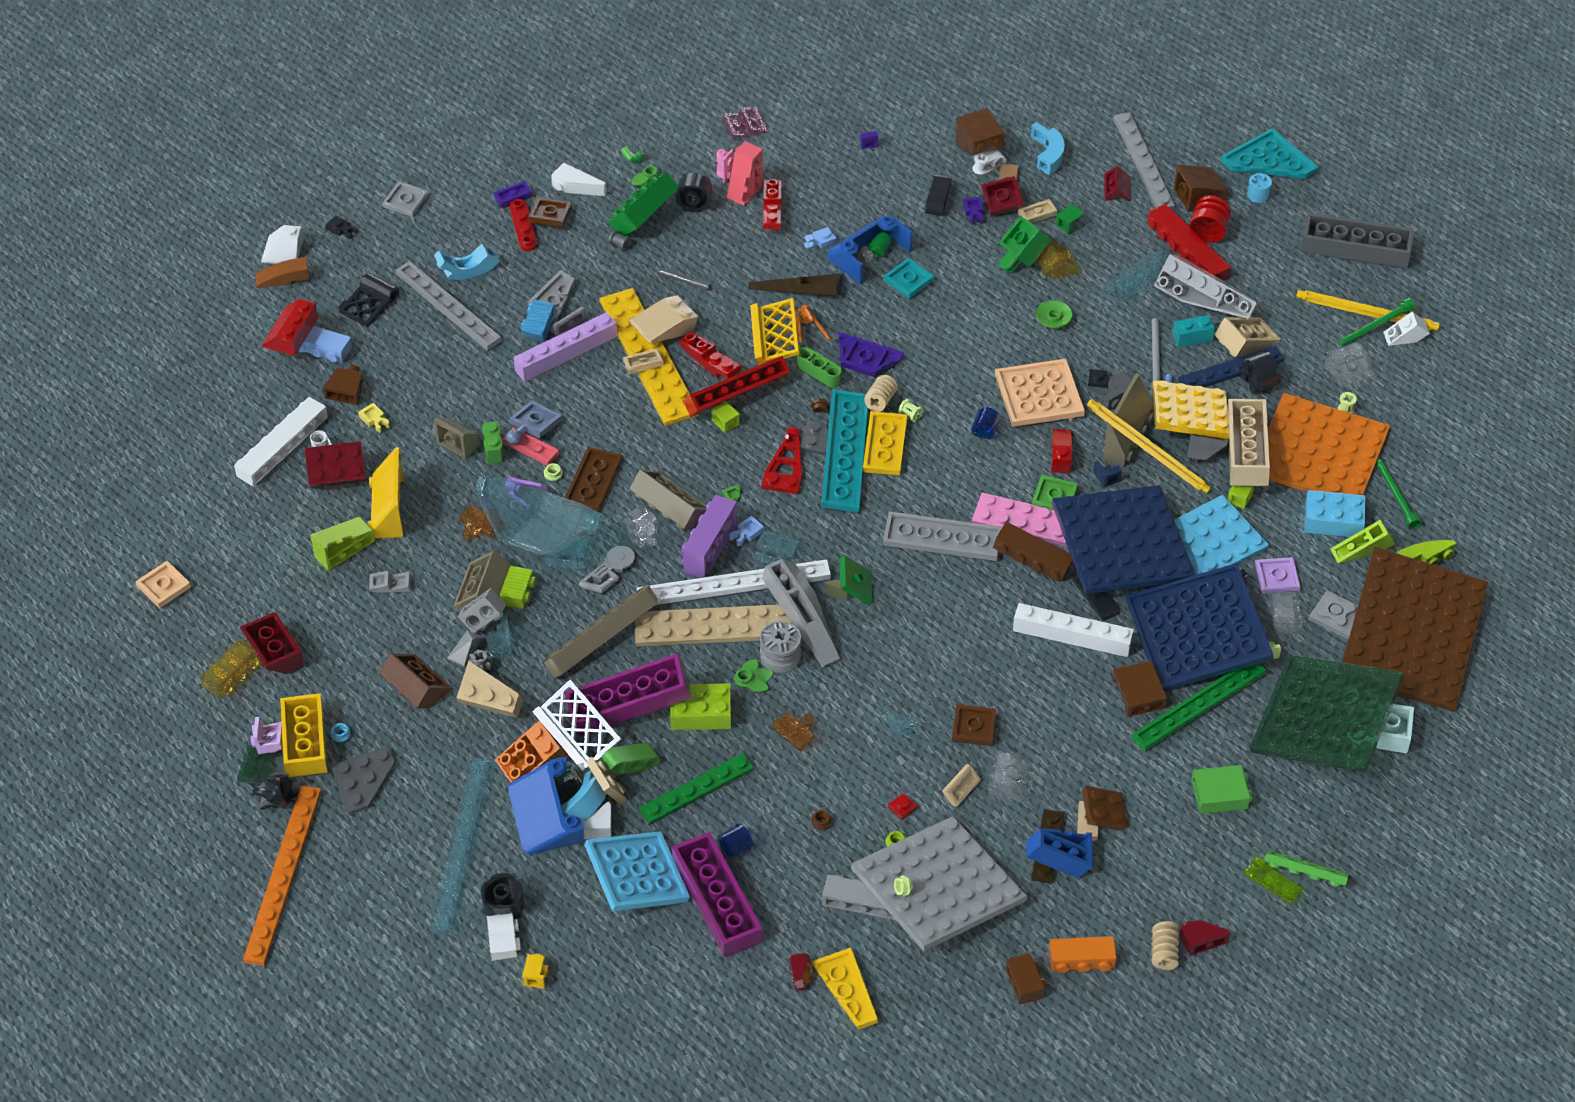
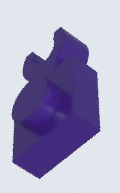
M964 198L965 215L969 216L970 224H973V219H978L979 223H982L983 206L981 198Z

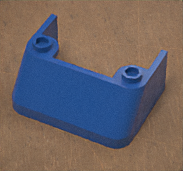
M884 216L869 223L828 250V259L860 285L862 284L863 264L854 258L853 255L869 245L874 237L881 232L887 233L904 249L911 252L913 232L894 217Z

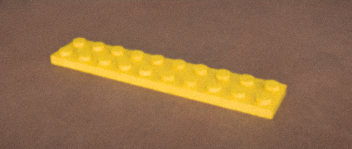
M627 289L599 298L605 313L607 312L617 323V336L628 356L658 349L663 360V366L640 371L637 374L663 424L667 426L692 418L683 403V400L690 394L663 343L659 341L650 344L630 323V319L644 311L634 289Z

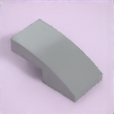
M389 571L370 574L369 590L376 593L411 592L412 576L410 572L391 575Z

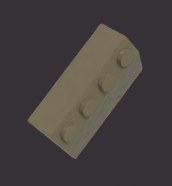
M1136 373L1113 414L1145 436L1147 424H1151L1154 419V413H1152L1153 404L1140 375ZM1107 423L1103 460L1124 467L1126 462L1131 461L1133 449H1137L1139 446L1110 423Z

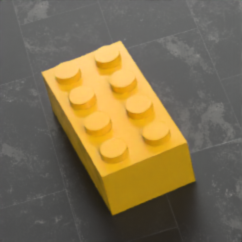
M321 693L280 698L283 759L285 771L289 774L288 777L328 773L324 707Z

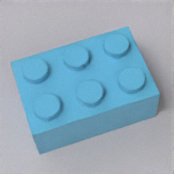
M1307 491L1304 517L1305 533L1351 537L1364 529L1365 495Z

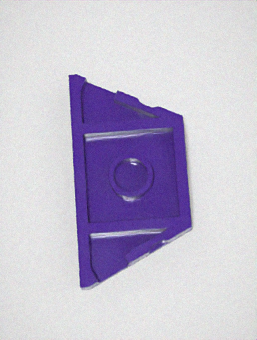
M839 332L842 367L876 377L904 358V352Z

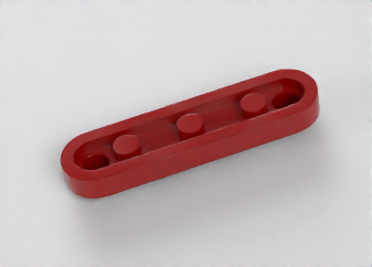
M516 199L510 202L509 208L518 244L522 251L530 252L537 247L532 223L529 222V211L526 202L522 199Z

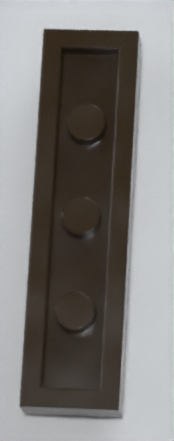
M1044 809L1040 828L1061 830L1064 812ZM1034 861L1031 881L1052 884L1054 868Z

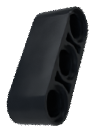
M934 174L926 202V214L943 216L942 212L945 209L946 199H948L950 192L949 187L952 184L951 176Z

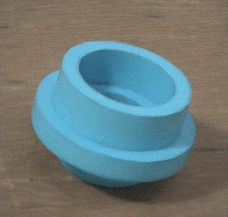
M337 723L332 727L330 735L335 742H344L349 739L351 731L344 723Z

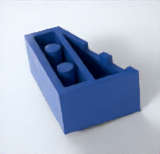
M1040 828L1026 840V857L1079 878L1093 867L1092 832L1078 834L1077 831L1065 833L1062 830Z

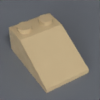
M676 295L663 298L630 319V323L651 344L685 336L693 332L698 316Z
M1225 317L1214 334L1219 339V342L1236 358L1264 350L1281 342L1279 336L1261 317H1251L1250 319Z

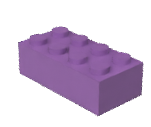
M715 495L713 500L708 502L704 515L701 514L697 527L692 529L688 542H684L681 549L683 553L682 565H684L685 573L699 578L707 577L729 540L730 533L737 526L736 501Z

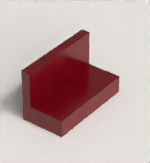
M1118 165L1104 173V198L1111 201L1120 195L1126 201H1131V176Z

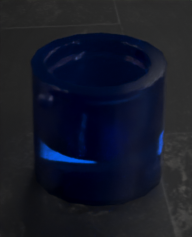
M989 407L980 408L971 427L972 433L976 437L988 440L993 438L1000 421L999 413Z
M736 823L733 828L718 836L721 848L730 859L746 850L750 851L753 847L752 837L742 824Z

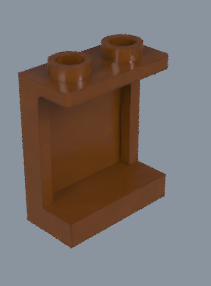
M1151 661L1113 669L1112 681L1118 685L1126 705L1125 713L1127 717L1165 709L1167 697Z

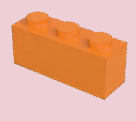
M1113 936L1050 939L1049 957L1051 971H1057L1058 973H1066L1069 970L1087 972L1090 969L1109 971L1111 968H1115L1116 952Z

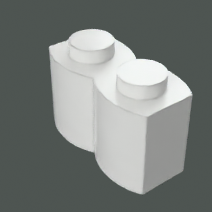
M512 913L487 916L492 960L517 957V950H521L519 937L515 938V932H519L518 920H513Z

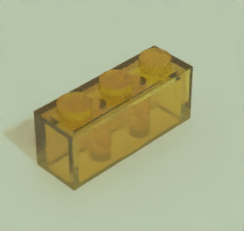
M242 639L233 644L200 676L202 688L219 699L224 695H228L232 691L233 686L238 681L241 682L245 678L246 673L251 668H256L259 664L260 659L251 645Z

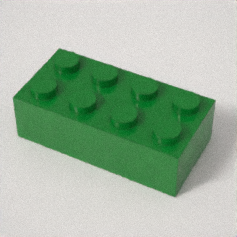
M666 171L662 174L657 173L651 179L645 180L642 183L643 187L636 189L631 194L632 197L626 199L621 204L622 207L620 209L617 208L610 214L611 218L607 223L613 230H618L624 236L636 230L679 188Z

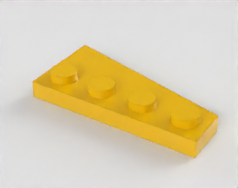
M851 948L811 962L814 969L858 1030L878 1023Z

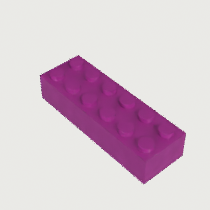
M678 653L578 687L610 726L692 698L686 667ZM573 689L566 691L567 700H574L575 691ZM567 703L569 714H573L574 703ZM578 703V715H587V705L585 703ZM577 717L576 729H586V718ZM590 718V729L599 730V719ZM577 732L579 736L585 734V732Z
M708 832L672 846V857L724 958L763 942V929L711 833Z

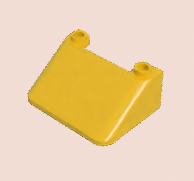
M395 447L374 471L373 477H369V486L372 488L371 521H368V526L373 530L374 539L403 537L400 517V482H405L400 447Z

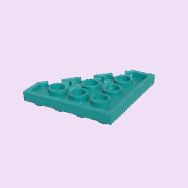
M1273 128L1222 155L1220 162L1231 171L1263 173L1266 175L1302 179L1318 172L1319 166Z

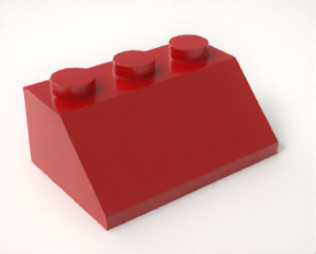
M298 299L286 306L264 340L262 347L296 356L318 320L316 303Z

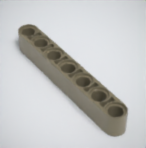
M649 585L643 586L547 656L542 662L553 678L560 676L659 602L658 598Z

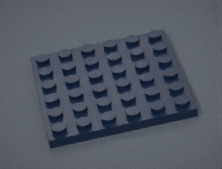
M1160 485L1052 499L1051 504L1085 594L1167 584L1196 575Z
M1237 563L1125 596L1146 658L1152 662L1164 691L1274 659L1273 652Z

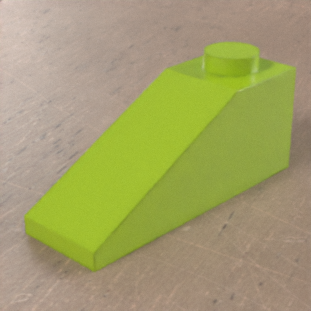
M1379 520L1330 548L1337 563L1340 564L1371 556L1375 547L1386 550L1395 543L1382 521Z

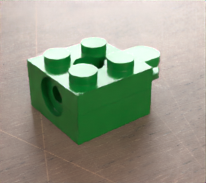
M1020 215L999 242L1000 245L1008 250L1000 260L999 266L1007 273H1013L1021 262L1030 267L1047 247L1051 239Z

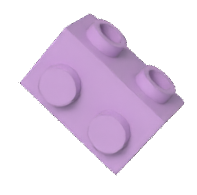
M255 717V723L252 725L253 735L251 736L253 748L256 747L258 754L274 753L281 750L283 746L282 722L262 725L260 717Z

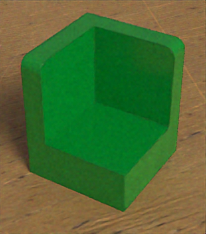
M1071 204L1057 214L1056 226L1069 235L1073 232L1074 222L1082 218L1084 213Z

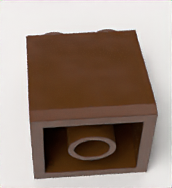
M988 108L956 117V144L968 153L976 155L1005 145V132Z
M1177 165L1174 191L1188 212L1194 211L1197 201L1205 196H1216L1226 201L1229 194L1228 188L1223 184L1220 175L1212 167Z

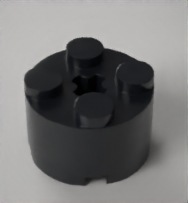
M684 173L678 183L679 188L675 196L678 206L683 207L682 210L685 212L700 213L703 209H707L710 204L713 190L712 183L707 175Z
M1262 351L1242 361L1243 369L1240 370V375L1243 380L1248 381L1250 391L1253 394L1262 392L1280 383V373H1276L1278 365L1269 352L1265 353V351Z
M508 873L494 874L481 887L483 910L487 916L512 913L513 920L520 916L525 905L523 887L521 882L515 879L513 875Z

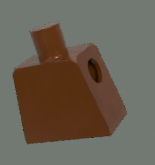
M351 364L348 369L337 368L323 386L325 399L358 405L364 384L362 373L359 372L360 368L355 364Z

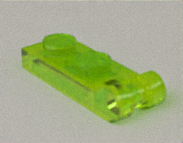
M1256 856L1251 861V865L1243 870L1245 876L1290 906L1303 891L1302 887L1265 864L1260 857ZM1258 869L1263 872L1261 875L1256 873Z

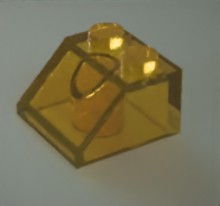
M1051 239L1050 243L1036 259V262L1042 267L1043 275L1047 278L1051 277L1056 280L1082 273L1070 249Z

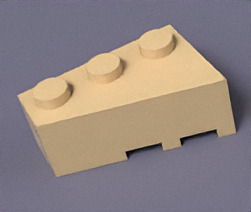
M468 661L457 695L460 703L517 718L521 710L523 698L517 692Z

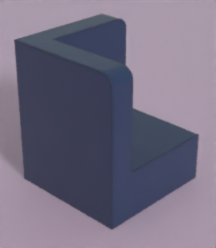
M1099 461L1094 462L1093 472L1103 487L1121 481L1122 470L1119 466L1111 467L1107 465L1102 467Z

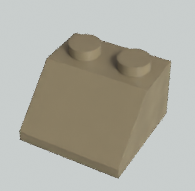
M450 418L434 419L437 444L464 459H467L480 446L479 435L474 430H470Z

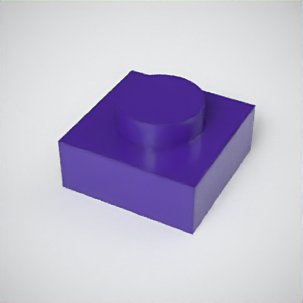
M877 131L860 133L861 149L878 147Z

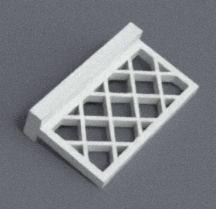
M569 680L544 705L538 706L533 711L584 772L590 771L586 763L590 758L588 756V746L598 747L597 755L594 759L599 761L607 749L614 747L622 740L572 680ZM571 687L575 691L574 700H565V692ZM554 702H559L560 714H553L548 708ZM564 703H574L573 714H564ZM578 703H585L587 705V715L577 714ZM563 717H573L572 728H564ZM577 717L586 718V729H576ZM590 718L599 719V730L590 729ZM576 732H585L584 743H577L575 741ZM589 732H599L598 744L588 743ZM603 733H610L614 737L609 744H602Z

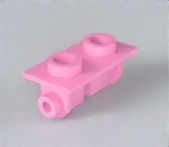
M723 149L718 150L716 153L718 162L717 176L723 179L724 184L731 177L734 161L733 149L729 153Z

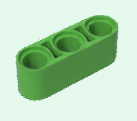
M808 347L800 348V355H797V367L829 387H837L841 384L840 366Z
M650 743L612 747L602 754L603 761L614 775L649 770V767L657 766L660 763V758Z

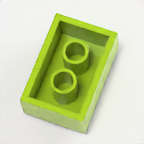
M730 683L689 684L692 698L670 705L671 730L731 729Z

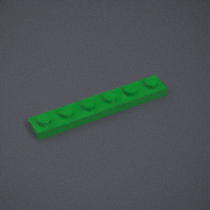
M742 753L639 807V812L650 826L754 771V767Z

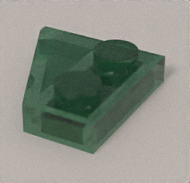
M248 745L237 781L257 784L258 782L253 779L254 777L265 778L274 772L269 752L258 754L256 747L253 748V746Z

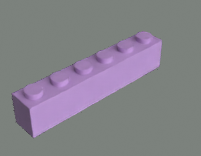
M607 312L515 356V371L524 382L616 338L617 323Z

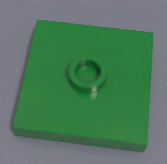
M842 556L840 558L841 589L863 603L871 604L873 602L871 571L847 556Z

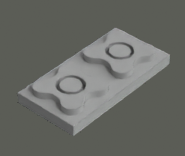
M1327 590L1309 615L1308 620L1349 639L1358 605Z

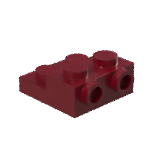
M1015 176L1005 177L1001 180L990 181L981 185L982 194L990 216L1024 208V202Z

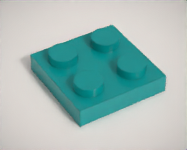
M907 258L885 274L884 281L910 299L932 283L934 275L910 258Z

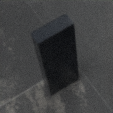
M1079 576L1073 577L1072 581L1102 621L1119 615L1120 610L1106 592L1085 594Z

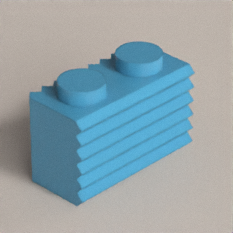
M533 299L532 304H529L527 309V318L521 323V330L525 337L545 342L557 311L554 304Z

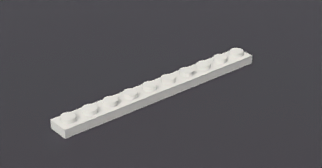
M827 560L796 564L808 582L831 579ZM764 569L650 585V588L659 600L656 605L761 590L768 587L762 580Z

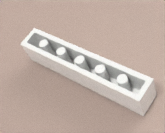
M311 397L301 402L292 413L288 414L267 436L263 437L255 447L251 448L242 459L237 461L234 465L236 476L255 486L328 418L326 406Z
M1018 603L1013 624V631L1124 657H1128L1134 629L1021 603Z

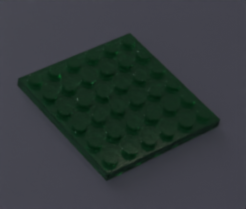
M1289 654L1249 747L1251 753L1366 773L1403 682V672Z

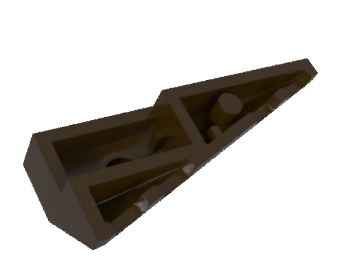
M842 273L748 283L751 290L840 295Z

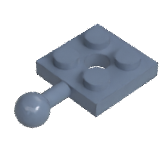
M530 401L510 417L509 424L518 429L508 431L506 440L512 445L517 444L521 439V435L525 432L540 439L561 422L562 415L534 401Z

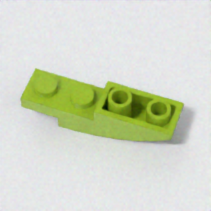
M1454 540L1422 542L1399 550L1397 554L1437 565L1439 561L1443 559L1448 560L1454 555L1456 542Z

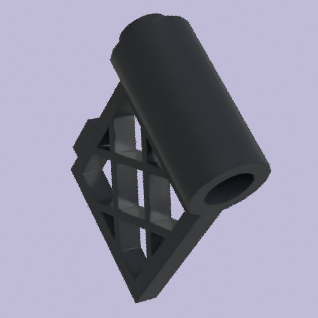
M366 273L360 278V286L347 301L344 300L339 305V313L368 327L384 308L398 297L399 288L371 273ZM361 293L367 295V299L357 301ZM372 302H381L379 306L371 307ZM369 304L368 309L359 310L358 305ZM356 306L357 311L350 313L346 311L349 307ZM370 313V317L366 321L360 318V315Z

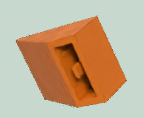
M539 720L500 754L495 761L511 783L553 759L566 757L567 759L570 755Z

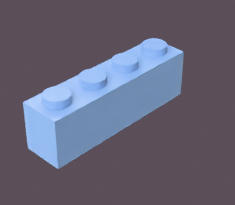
M313 326L299 352H308L315 357L321 356L329 359L331 362L343 363L352 350L351 337Z

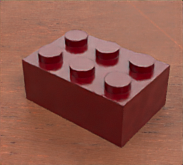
M361 441L304 448L310 488L367 481Z

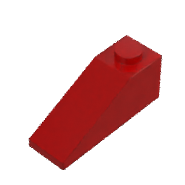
M1053 429L1051 472L1070 474L1072 454L1071 430Z

